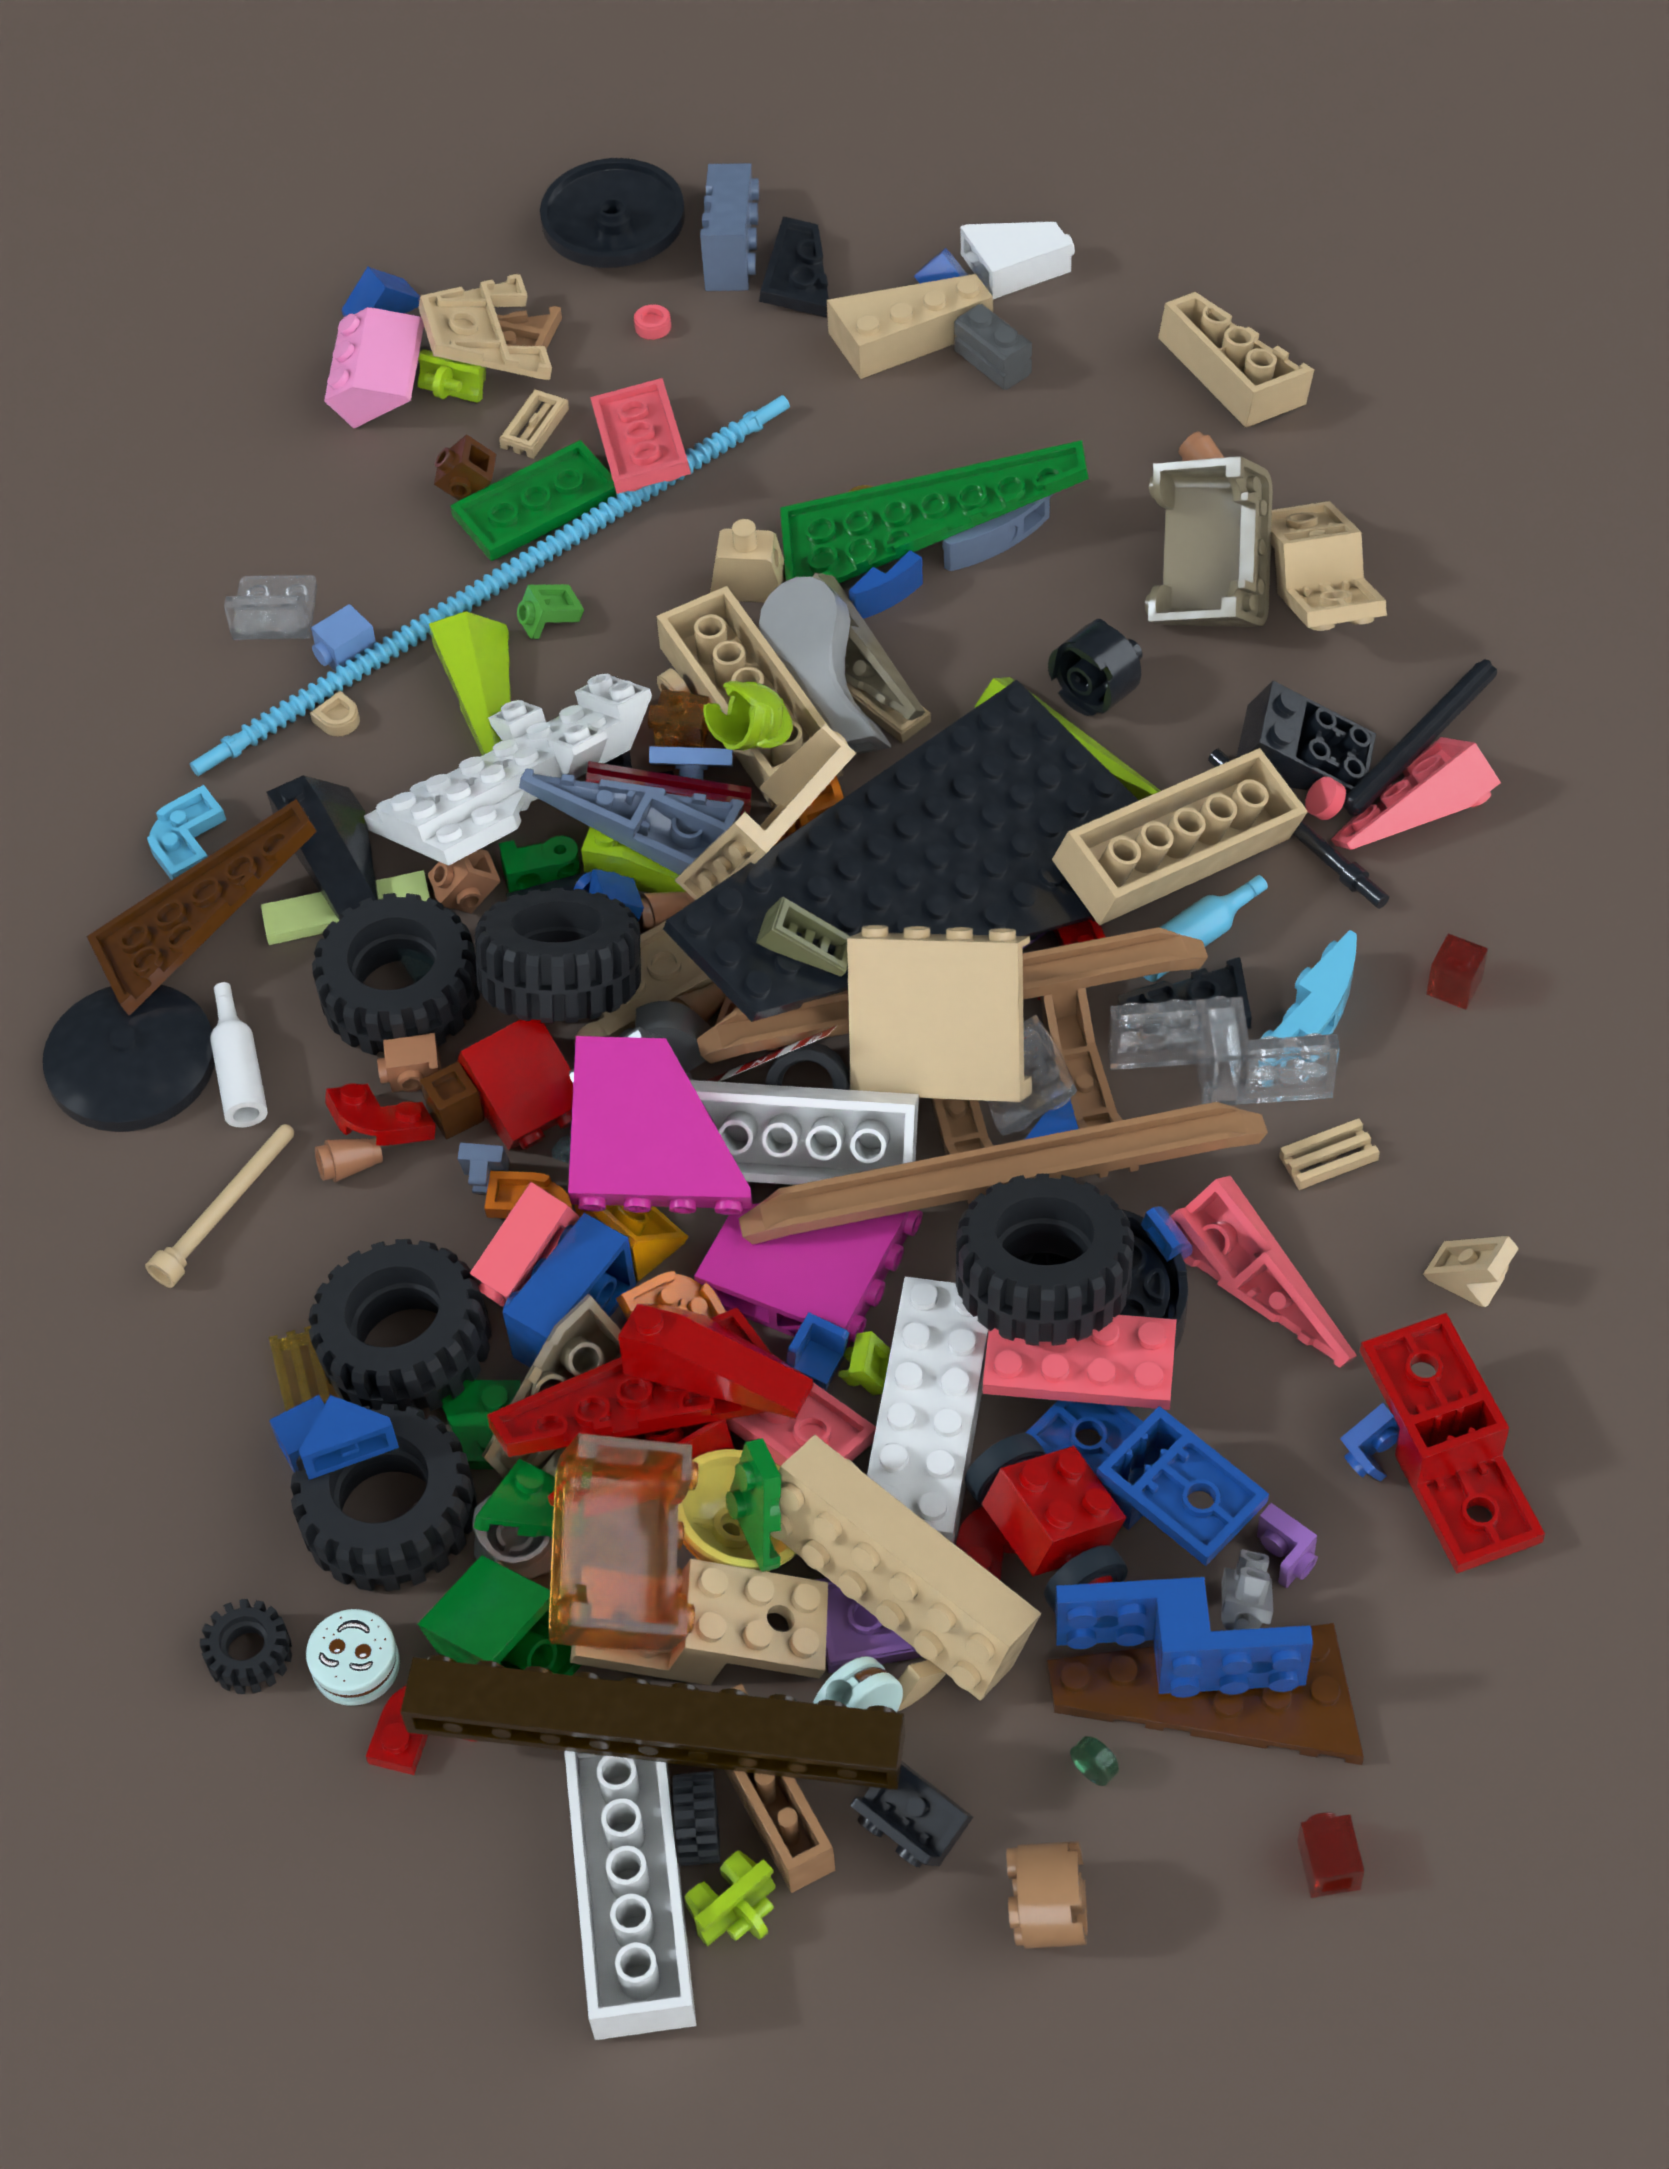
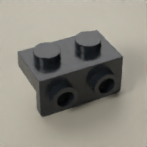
M903 1761L901 1762L898 1790L870 1787L864 1797L855 1796L850 1803V1806L861 1814L857 1821L865 1829L878 1837H882L885 1833L899 1844L895 1850L897 1854L917 1868H920L922 1864L940 1866L973 1819L971 1814Z

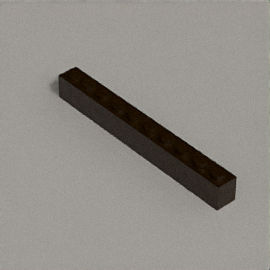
M432 1655L428 1659L412 1658L400 1711L408 1733L898 1790L905 1741L904 1714L896 1713L893 1709L886 1706L875 1705L867 1709L846 1707L843 1703L835 1700H821L816 1704L799 1702L795 1698L783 1694H773L768 1698L748 1696L741 1690L731 1688L722 1689L719 1692L699 1690L697 1687L687 1683H674L670 1687L650 1685L649 1682L640 1678L627 1677L621 1681L601 1679L598 1675L590 1672H576L573 1676L552 1673L550 1670L539 1666H529L524 1670L504 1668V1666L497 1662L486 1660L479 1661L476 1664L456 1662L452 1658L443 1655Z

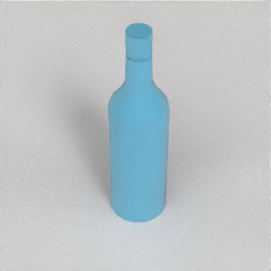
M1257 875L1228 895L1205 896L1163 924L1160 928L1202 940L1206 947L1231 928L1237 911L1254 897L1268 888L1267 882L1262 876ZM1168 972L1143 977L1150 982H1155Z

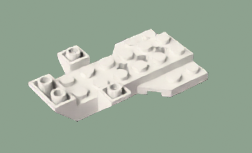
M599 674L590 678L586 686L575 691L579 705L564 708L559 712L560 716L548 722L545 720L542 708L522 700L508 702L501 707L500 712L488 718L490 725L502 740L493 746L492 751L481 757L465 759L456 770L448 774L435 775L426 781L413 785L410 788V792L400 793L393 798L377 804L376 810L364 815L368 830L449 866L519 828L521 823L520 811L527 810L530 803L538 799L519 788L520 778L526 768L533 769L534 774L561 778L562 774L574 775L576 779L587 773L588 761L604 764L631 750L651 700V691L649 688L613 677L610 674Z

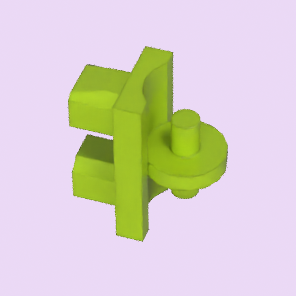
M425 349L419 352L420 373L417 387L433 391L434 397L445 399L448 395L476 403L483 399L486 367L433 356L432 351Z
M737 1850L720 1867L721 1875L731 1885L729 1889L718 1897L704 1881L698 1883L684 1896L686 1907L695 1920L697 1935L707 1947L725 1931L728 1932L734 1941H737L747 1931L759 1940L768 1934V1929L762 1918L774 1909L772 1903L766 1898L776 1888L771 1878L774 1871L764 1859L756 1864L740 1850Z

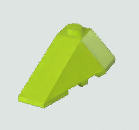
M589 828L581 849L584 871L586 873L598 869L634 878L638 891L649 893L685 892L675 881L679 876L678 874L594 828Z

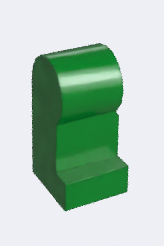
M555 836L548 839L544 844L539 843L520 848L516 847L515 840L498 843L501 866L509 893L580 873L578 845L570 837Z

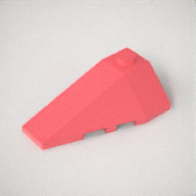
M1440 737L1403 771L1405 777L1401 781L1393 785L1391 784L1380 795L1381 801L1377 805L1372 804L1363 813L1354 816L1331 838V841L1335 846L1352 850L1461 810L1477 807L1490 798V791L1501 782L1476 743Z

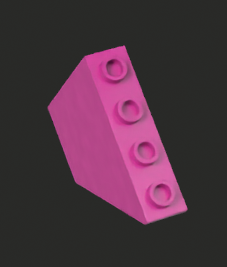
M576 1036L568 1195L571 1204H577L579 1209L584 1211H603L606 1209V1205L624 1206V1210L629 1212L643 1213L651 1211V1206L669 1207V1211L673 1213L690 1214L695 1213L696 1208H715L716 1213L723 1215H737L742 1213V1209H752L750 1186L666 1038Z
M758 1203V1204H752V1209H753L754 1207H756L757 1205H759L760 1203ZM742 1209V1213L727 1217L698 1268L694 1279L701 1285L707 1282L715 1291L726 1311L738 1307L746 1319L795 1337L805 1317L810 1312L849 1332L848 1348L851 1342L855 1343L856 1334L864 1332L866 1326L865 1315L870 1306L876 1307L881 1301L885 1290L884 1280L889 1270L896 1271L904 1254L903 1244L908 1235L914 1236L917 1233L922 1221L923 1212L918 1209L788 1235L752 1245L743 1238L738 1219L751 1209Z

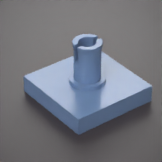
M650 746L649 763L658 766H675V769H679V776L703 780L704 770H708V767L733 768V750L724 748Z

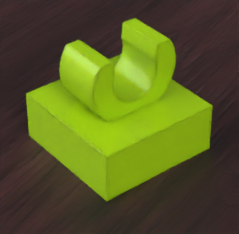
M872 1331L857 1333L854 1347L847 1348L843 1355L850 1362V1367L848 1370L839 1371L838 1376L849 1386L861 1384L873 1396L883 1394L891 1349Z

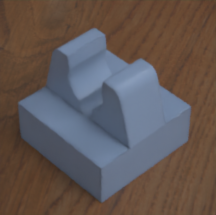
M460 1143L457 1159L464 1175H469L468 1183L473 1186L472 1192L487 1194L490 1171H509L510 1161L504 1146Z

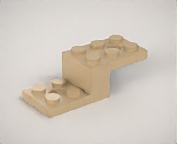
M1330 501L1272 510L1271 545L1275 549L1277 593L1307 628L1324 631L1334 628L1336 623L1350 621L1352 624H1368L1374 621V617L1387 616L1386 600L1364 578L1361 531Z
M696 1559L688 1561L675 1582L581 1567L576 1581L570 1663L709 1686L726 1663L820 1678L825 1672L828 1582L766 1571L761 1572L760 1570ZM614 1613L626 1614L633 1621L634 1630L624 1632L617 1629L612 1623L611 1615ZM777 1613L782 1615L788 1622L789 1631L779 1632L774 1630L767 1621V1614Z

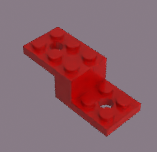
M1444 1313L1361 1342L1360 1353L1400 1427L1395 1457L1456 1574L1543 1543L1545 1532L1503 1457L1509 1426L1448 1314ZM1420 1362L1427 1363L1435 1369L1436 1374L1428 1378L1419 1377L1411 1370V1366ZM1472 1506H1483L1491 1512L1493 1518L1487 1522H1477L1470 1518L1467 1509Z

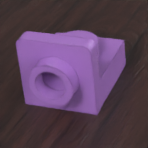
M1270 1503L1259 1516L1257 1537L1260 1538L1262 1545L1270 1553L1278 1557H1286L1280 1565L1278 1583L1287 1588L1296 1577L1303 1580L1315 1566L1318 1556L1315 1555L1317 1535Z

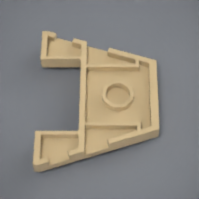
M520 274L510 275L507 277V282L495 284L493 280L480 282V287L473 290L464 291L462 287L420 296L418 308L433 356L543 380H550L552 366L545 346H507L494 308L526 306L528 295Z

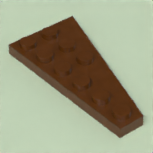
M297 799L86 936L121 1007L129 1016L317 832Z
M1334 1623L1311 1626L1313 1646L1306 1685L1298 1686L1286 1692H1276L1268 1687L1251 1688L1244 1693L1236 1695L1224 1694L1220 1690L1200 1691L1197 1695L1185 1698L1175 1697L1171 1693L1159 1694L1154 1646L1047 1660V1672L1054 1713L1112 1723L1116 1719L1145 1724L1147 1729L1163 1731L1164 1727L1188 1731L1190 1736L1264 1749L1269 1746L1299 1750V1755L1317 1758L1318 1754L1345 1758L1346 1763L1362 1765L1364 1759Z

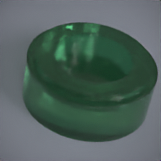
M1082 1737L1070 1750L1072 1761L1078 1770L1097 1785H1107L1119 1772L1118 1761L1112 1751L1094 1737Z

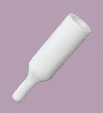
M222 982L214 986L219 1020L211 1033L210 1040L225 1121L229 1125L241 1128L251 1127L262 1122L268 1114L252 1030L237 1017L231 985Z

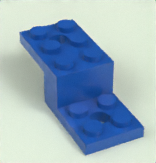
M1058 1400L1026 1432L1038 1441L1045 1454L1075 1446L1127 1517L1122 1525L1129 1531L1144 1515L1205 1566L1215 1558L1268 1502V1492L1160 1406L1143 1422L1124 1406ZM1083 1429H1092L1101 1436V1441L1096 1445H1084L1077 1440L1076 1434ZM1202 1491L1212 1497L1214 1504L1209 1508L1199 1509L1192 1506L1187 1497L1193 1492Z
M1204 1577L1056 1586V1646L1068 1645L1073 1649H1086L1094 1646L1096 1643L1116 1642L1121 1646H1135L1143 1643L1145 1640H1153L1159 1694L1171 1693L1175 1697L1185 1698L1197 1695L1200 1691L1220 1690L1224 1694L1236 1695L1244 1693L1251 1688L1268 1687L1276 1692H1286L1298 1686L1306 1685L1313 1646L1311 1626L1211 1631Z

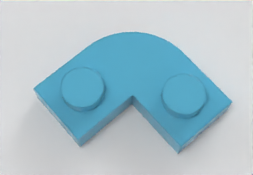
M204 785L159 809L156 812L158 820L153 825L149 837H147L154 858L171 881L208 857L194 837L226 821L224 810Z

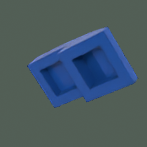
M909 550L886 574L872 567L849 590V599L863 619L896 605L923 584L922 557Z
M1153 1207L1145 1213L1141 1226L1167 1261L1180 1253L1183 1260L1192 1254L1193 1247L1165 1208Z

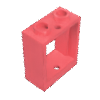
M530 1182L469 1273L481 1282L478 1286L479 1291L504 1308L509 1296L514 1291H520L531 1278V1273L536 1263L543 1257L547 1258L556 1248L564 1229L569 1225H574L580 1217L568 1205Z

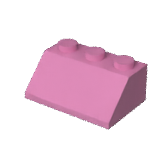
M367 307L356 314L345 316L340 321L324 401L353 428L359 427L411 401L424 329L422 318L420 316Z

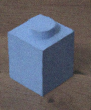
M350 604L311 627L315 642L312 650L315 657L323 666L329 665L335 672L338 665L346 666V660L350 659L354 662L356 654L363 656L365 648L374 649L373 644L376 640L373 626Z

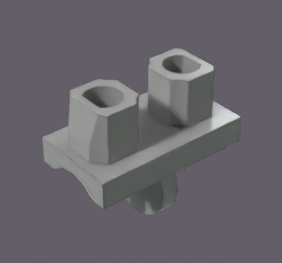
M1243 1549L1240 1550L1236 1570L1225 1567L1222 1577L1221 1621L1226 1630L1258 1629L1262 1623L1270 1625L1273 1615L1272 1578L1267 1573L1269 1556Z

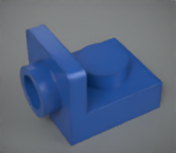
M1385 1403L1380 1404L1340 1438L1349 1450L1344 1457L1350 1466L1362 1478L1368 1473L1379 1482L1386 1478L1387 1474L1372 1455L1375 1452H1384L1398 1441L1400 1431L1394 1415Z

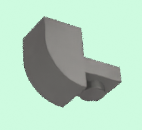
M656 1001L636 1008L635 1028H628L619 1035V1037H624L637 1027L646 1029L649 1033L653 1032L661 1035L662 1038L667 1039L683 1070L687 1073L706 1061L700 1055L697 1038L712 1027L694 1010L683 1004L671 1001Z

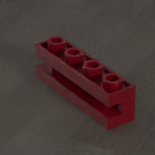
M588 761L585 782L599 783L603 779L664 788L667 794L692 797L694 793L705 794L708 800L729 803L732 799H739L744 802L740 816L744 812L750 815L751 787Z

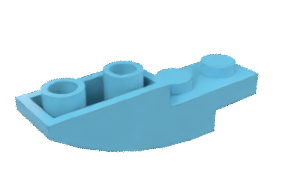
M1349 930L1338 942L1332 941L1325 948L1321 960L1313 968L1307 967L1301 972L1295 983V989H1297L1296 1002L1287 1010L1282 1023L1274 1031L1268 1030L1260 1038L1256 1046V1052H1258L1256 1072L1268 1080H1271L1296 1053L1311 1062L1334 1032L1344 1012L1350 993L1356 957V933Z

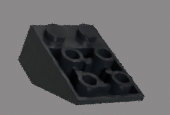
M1272 681L1247 706L1236 758L1260 748L1290 788L1309 790L1318 779L1331 777L1343 784L1347 795L1369 773L1376 733Z

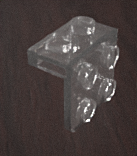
M313 575L242 577L239 581L237 596H226L224 609L232 639H311V627L317 593L316 578Z
M1037 1015L1023 1022L1024 1076H1032V1094L1021 1102L987 1101L995 1125L1003 1136L1024 1130L1037 1117L1051 1109L1054 1110L1064 1106L1077 1092L1061 1051Z

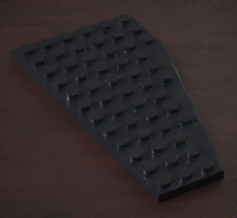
M1015 680L779 842L756 864L750 862L667 919L663 930L751 1022L799 1009L803 1003L848 990V967L844 975L838 976L771 951L756 943L767 911L781 897H785L849 936L862 932L863 926L884 925L888 926V933H904L905 927L926 926L930 927V934H946V929L967 927L973 929V935H989V930L1008 928L1015 929L1016 936H1030V941L1035 940L1039 934L1087 920L1096 921L1052 861L1067 832L1139 800L1018 680ZM796 932L801 937L802 933ZM814 938L812 944L817 946L819 939ZM830 944L827 953L834 955L836 946Z

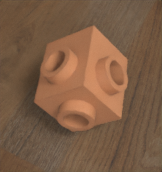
M479 849L449 866L438 862L428 873L438 902L442 903L446 908L457 909L471 914L501 882L489 852L483 849Z

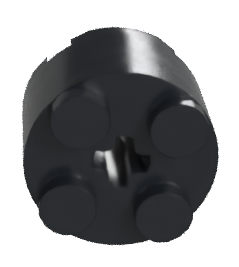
M1095 619L1051 653L1048 660V671L1051 681L1057 678L1062 687L1058 694L1068 706L1080 714L1094 716L1096 713L1103 714L1139 685L1141 680L1139 660L1142 658L1143 652L1136 641L1127 639L1104 620Z

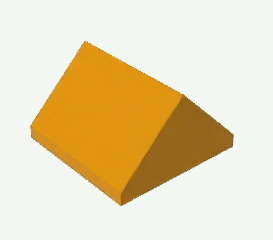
M574 1204L576 1214L579 1217L586 1213L629 1238L635 1280L638 1282L684 1245L689 1237L654 1206H651V1211L635 1213L624 1210V1206L606 1205V1209L603 1211H584L579 1209L577 1204Z

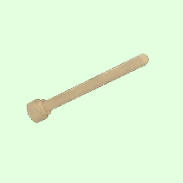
M283 1124L272 1134L172 1248L166 1247L164 1251L158 1250L150 1258L145 1267L157 1282L172 1288L185 1274L184 1267L187 1265L186 1258L293 1138L294 1129L290 1125Z

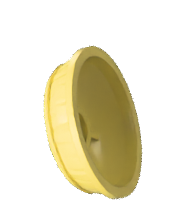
M715 1450L696 1457L678 1475L671 1496L672 1513L681 1541L698 1560L760 1570L738 1520L731 1518L726 1505V1494L730 1491L735 1476V1466L739 1463L743 1450ZM770 1535L774 1549L781 1556V1566L791 1560L796 1553L783 1542Z

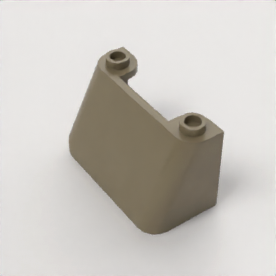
M1241 456L1153 464V476L1149 481V492L1152 499L1156 500L1157 504L1165 508L1166 511L1163 585L1154 586L1150 594L1146 596L1145 610L1148 615V622L1156 625L1263 626L1267 621L1269 611L1272 481L1268 470Z

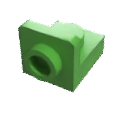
M569 584L528 585L523 599L518 605L517 617L530 639H539L545 623L580 622L584 608Z

